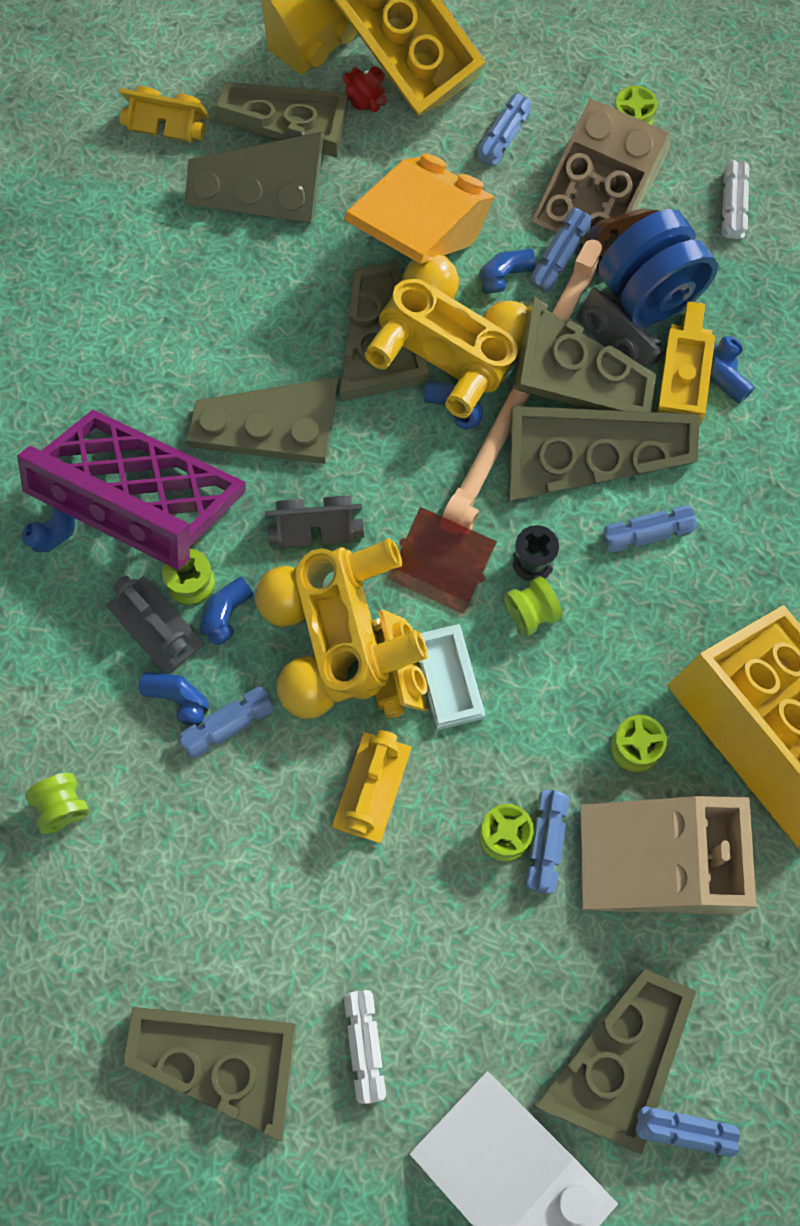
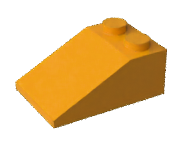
M423 153L420 157L402 160L346 211L344 220L421 264L430 261L436 255L444 256L472 246L477 240L495 196L482 190L484 184L478 179L466 174H459L457 176L445 169L447 164L443 160Z

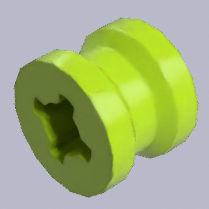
M634 85L626 87L618 93L614 109L626 114L633 113V117L653 125V117L656 114L658 101L651 90L643 86Z
M190 549V560L179 570L163 564V581L172 598L180 604H199L208 599L213 592L215 586L214 573L211 570L208 559L200 551ZM191 569H194L193 572L190 574H187L185 576L181 575V573H185L186 571H191Z
M542 576L531 580L529 586L521 591L513 589L504 594L506 608L514 622L518 623V628L525 637L536 633L538 626L545 622L554 624L562 620V609L558 598L550 584Z
M634 715L626 718L619 725L611 740L613 759L621 768L629 772L640 773L649 770L662 757L667 747V736L664 728L657 720L647 715ZM626 746H632L635 750L638 751L639 756H637V753L634 752L631 748H627Z
M66 772L50 776L37 782L26 791L25 797L28 804L36 808L39 814L36 824L40 833H56L72 822H79L89 815L90 810L87 803L79 799L76 793L78 782L73 773Z
M500 804L493 807L485 815L479 831L483 850L491 858L501 862L520 858L527 851L534 835L533 822L529 814L514 804ZM500 840L510 841V843H511L513 846H511L509 843H504V842H502V841H500Z

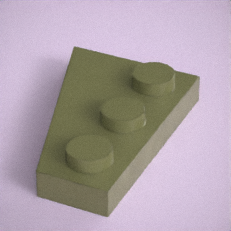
M224 82L216 105L217 117L220 122L278 140L323 132L322 154L337 158L348 112V94L343 92Z
M317 132L188 159L184 204L313 223L324 133Z
M397 261L354 269L348 335L344 353V370L340 388L341 402L426 384L429 380L430 373L426 360L404 346L385 370L372 366L365 358L366 349L381 329L379 315L390 301L395 286L403 281Z
M536 297L528 303L514 390L591 410L651 412L656 380L655 373L611 345L604 347L582 333L583 327L570 319L565 322L546 310L547 304Z
M339 377L196 400L187 439L188 445L192 448L326 464L340 384Z
M641 970L535 1103L534 1107L642 1154L646 1139H641L636 1132L637 1114L642 1107H658L696 991L649 970Z
M132 1007L123 1065L282 1142L284 1140L297 1024Z

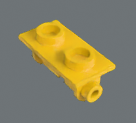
M136 86L135 91L120 88L119 92L129 105L128 108L121 109L119 120L120 124L126 126L128 131L157 136L160 121H165L163 133L165 138L193 143L194 140H203L205 124L200 121L201 119L210 120L211 116L196 97L187 94H176V98L161 96V93L157 90L145 86Z
M383 609L378 611L380 619L372 620L378 644L413 631L406 619ZM417 663L390 672L385 686H382L377 692L378 709L384 710L386 718H395L405 714L403 706L420 711L428 710L424 695L427 692V682Z
M378 730L377 735L363 733L332 824L333 829L381 844L412 749L411 746L396 742L397 736L388 731Z

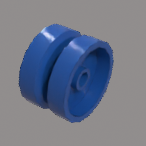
M666 209L655 212L636 222L613 242L599 264L600 277L615 297H621V307L637 327L648 328L686 309L687 301L695 302L708 289L717 275L718 262L703 241L695 240V231L679 210Z

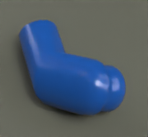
M533 249L501 252L492 257L479 272V279H482L483 292L485 294L503 292L506 288L504 275L534 271L536 264Z
M724 336L718 344L714 345L710 378L732 399L741 404L752 394L755 386L737 372V356L743 350L741 342L732 336Z
M428 380L424 393L425 402L445 405L448 396L457 383ZM477 402L467 418L454 416L455 423L465 430L477 427L483 419V407L480 402Z
M53 507L51 518L43 524L36 521L25 526L22 532V540L24 544L31 547L35 552H50L73 535L76 519Z
M242 576L209 596L205 602L199 626L202 634H207L212 644H223L233 636L234 629L228 623L231 611L254 596L251 588Z
M145 672L139 680V691L142 696L170 699L180 705L176 714L178 721L191 726L194 724L198 726L203 722L204 711L208 712L209 710L207 697L183 676Z

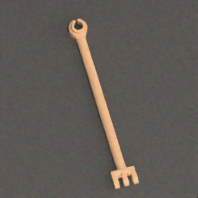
M588 240L585 242L575 261L573 274L552 314L565 322L571 317L584 290L589 288L596 274L602 245L599 241ZM515 384L463 483L450 499L441 518L440 528L456 536L460 532L469 535L474 527L479 514V510L473 507L475 498L510 433L511 408L513 406L524 407L530 395L529 393L514 390Z

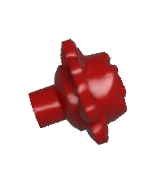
M373 66L369 71L363 72L359 68L353 67L350 73H345L342 77L347 85L345 93L348 94V100L351 101L354 108L358 110L370 109L372 112L377 113L380 106H385L388 102L384 95L385 88L381 84L385 79V74L380 68Z

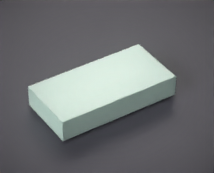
M460 624L421 633L428 649L429 658L419 661V666L427 682L426 693L436 730L485 719L484 708Z

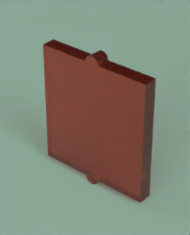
M420 507L407 537L399 541V545L402 547L400 551L402 566L393 569L388 580L464 614L478 584L486 580V576L483 573L498 541Z

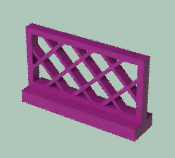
M95 410L87 413L44 449L39 450L30 445L17 455L22 492L176 570H179L190 560V546L246 491L245 481ZM95 428L111 436V438L84 440V437ZM140 449L149 454V456L122 459L121 451ZM114 452L115 460L88 462L87 454ZM81 455L82 463L67 464L58 458ZM177 467L187 472V475L161 478L159 469ZM146 470H152L154 478L126 481L125 473ZM118 473L120 482L106 483L94 476ZM217 486L225 490L221 495L200 497L198 488ZM191 489L193 498L166 500L164 491ZM157 492L159 501L146 503L132 495ZM196 512L197 518L189 524L171 514Z

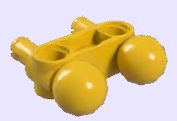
M436 255L430 261L421 264L412 260L405 268L403 281L395 286L390 301L379 315L381 329L366 349L365 358L372 366L385 370L404 346L459 380L448 396L445 406L454 416L467 418L484 392H493L502 384L513 363L520 356L527 307L523 303L512 300L499 301L490 307L482 317L454 300L459 289V276L456 267L446 256Z
M387 538L354 553L343 547L333 551L322 548L312 550L304 555L296 567H273L261 576L255 588L254 602L261 616L271 625L279 627L297 626L306 620L315 657L294 658L283 666L276 680V695L283 708L292 716L301 719L318 718L331 710L335 702H342L350 698L358 700L368 699L377 694L382 686H385L390 672L429 658L425 640L417 630L378 644L363 585L365 580L402 566L399 549L391 538ZM334 571L332 581L323 588L326 576ZM358 660V671L348 681V668L353 662Z

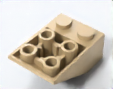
M590 98L533 216L532 222L557 233L559 228H564L563 221L569 211L573 208H578L591 217V226L584 237H579L580 244L584 245L590 229L597 222L637 210L655 180L671 147L669 132ZM610 234V238L604 241V248H609L610 244L620 235Z
M690 796L580 805L582 911L741 915L757 907L749 798Z

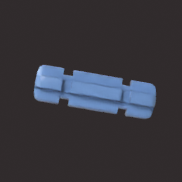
M519 93L513 94L505 105L507 108L501 111L488 131V137H485L479 145L478 160L491 166L498 164L503 156L501 151L507 150L521 128L520 122H524L530 114L531 101L528 97H523Z
M573 208L569 211L563 221L564 228L558 229L541 257L543 259L542 264L538 263L530 276L531 284L544 292L552 290L558 280L557 273L563 272L580 244L579 237H584L591 226L590 215L578 208Z
M684 505L672 508L670 514L666 511H660L629 519V524L627 525L622 521L606 525L602 533L608 551L617 552L628 549L627 545L633 543L634 547L668 539L670 534L674 532L676 536L692 533L697 526V521L692 507Z
M256 687L243 695L245 698L243 701L238 702L236 699L202 719L204 724L198 728L194 724L179 734V740L187 754L191 758H196L210 750L208 745L214 741L218 745L250 726V720L254 717L260 720L270 714L274 706L267 692L262 687Z
M543 790L539 794L537 811L542 813L541 818L537 817L535 819L534 835L529 857L530 860H534L533 866H528L525 882L526 888L537 893H554L557 887L559 872L554 871V866L560 865L566 823H562L561 819L562 817H567L569 797L559 791Z
M647 1106L642 1107L637 1114L636 1132L641 1139L727 1157H733L739 1151L738 1141L741 1135L735 1125Z

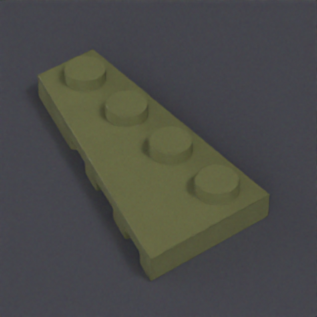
M513 406L510 413L508 502L695 463L698 461L700 414Z

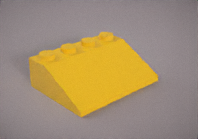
M783 605L701 652L666 686L738 773L747 787L759 799L779 824L780 828L800 850V623Z

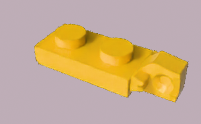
M687 301L681 325L672 324L667 335L656 412L700 414L699 424H702L706 413L715 335H712V330L702 329L705 304Z

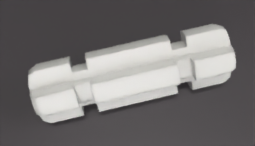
M732 160L726 164L723 183L726 184V187L723 188L722 217L724 221L722 222V235L729 239H742L748 229V216L745 213L748 212L749 183L746 179L749 178V165L745 161L737 162Z
M368 990L350 992L345 994L344 1005L346 1017H350L351 1025H347L352 1070L353 1072L357 1071L358 1080H354L356 1100L360 1104L381 1102L385 1099L386 1091L384 1076H379V1068L382 1067L377 1022H372V1014H375L373 994Z

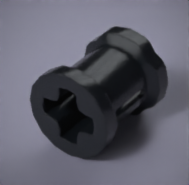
M540 525L529 526L519 533L513 554V569L519 577L527 581L539 576L545 579L552 573L554 568L553 561L557 558L559 551V541L555 533L549 528ZM527 550L534 555H532L531 557L528 556ZM541 551L542 553H544V556L542 557L537 553Z

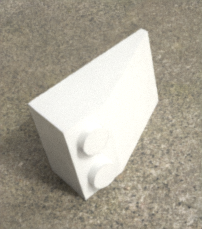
M488 1071L481 1076L409 1153L473 1226H600L618 1205L585 1168Z

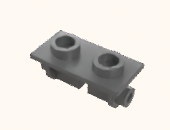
M596 287L591 289L576 316V319L583 325L584 329L593 335L604 347L611 345L644 367L648 362L651 365L658 362L665 353L660 348L662 342L659 339H654L643 327L635 326L621 305L616 302V297L613 294L606 295Z
M351 495L324 497V507L305 508L304 499L275 501L276 510L265 511V516L267 517L276 516V525L268 526L269 545L278 544L279 549L313 545L311 527H320L322 544L355 543V538H364L363 519H353V510H362V504H352Z
M145 575L140 579L133 580L129 576H123L113 585V589L116 592L115 598L106 604L107 608L164 674H169L205 645Z

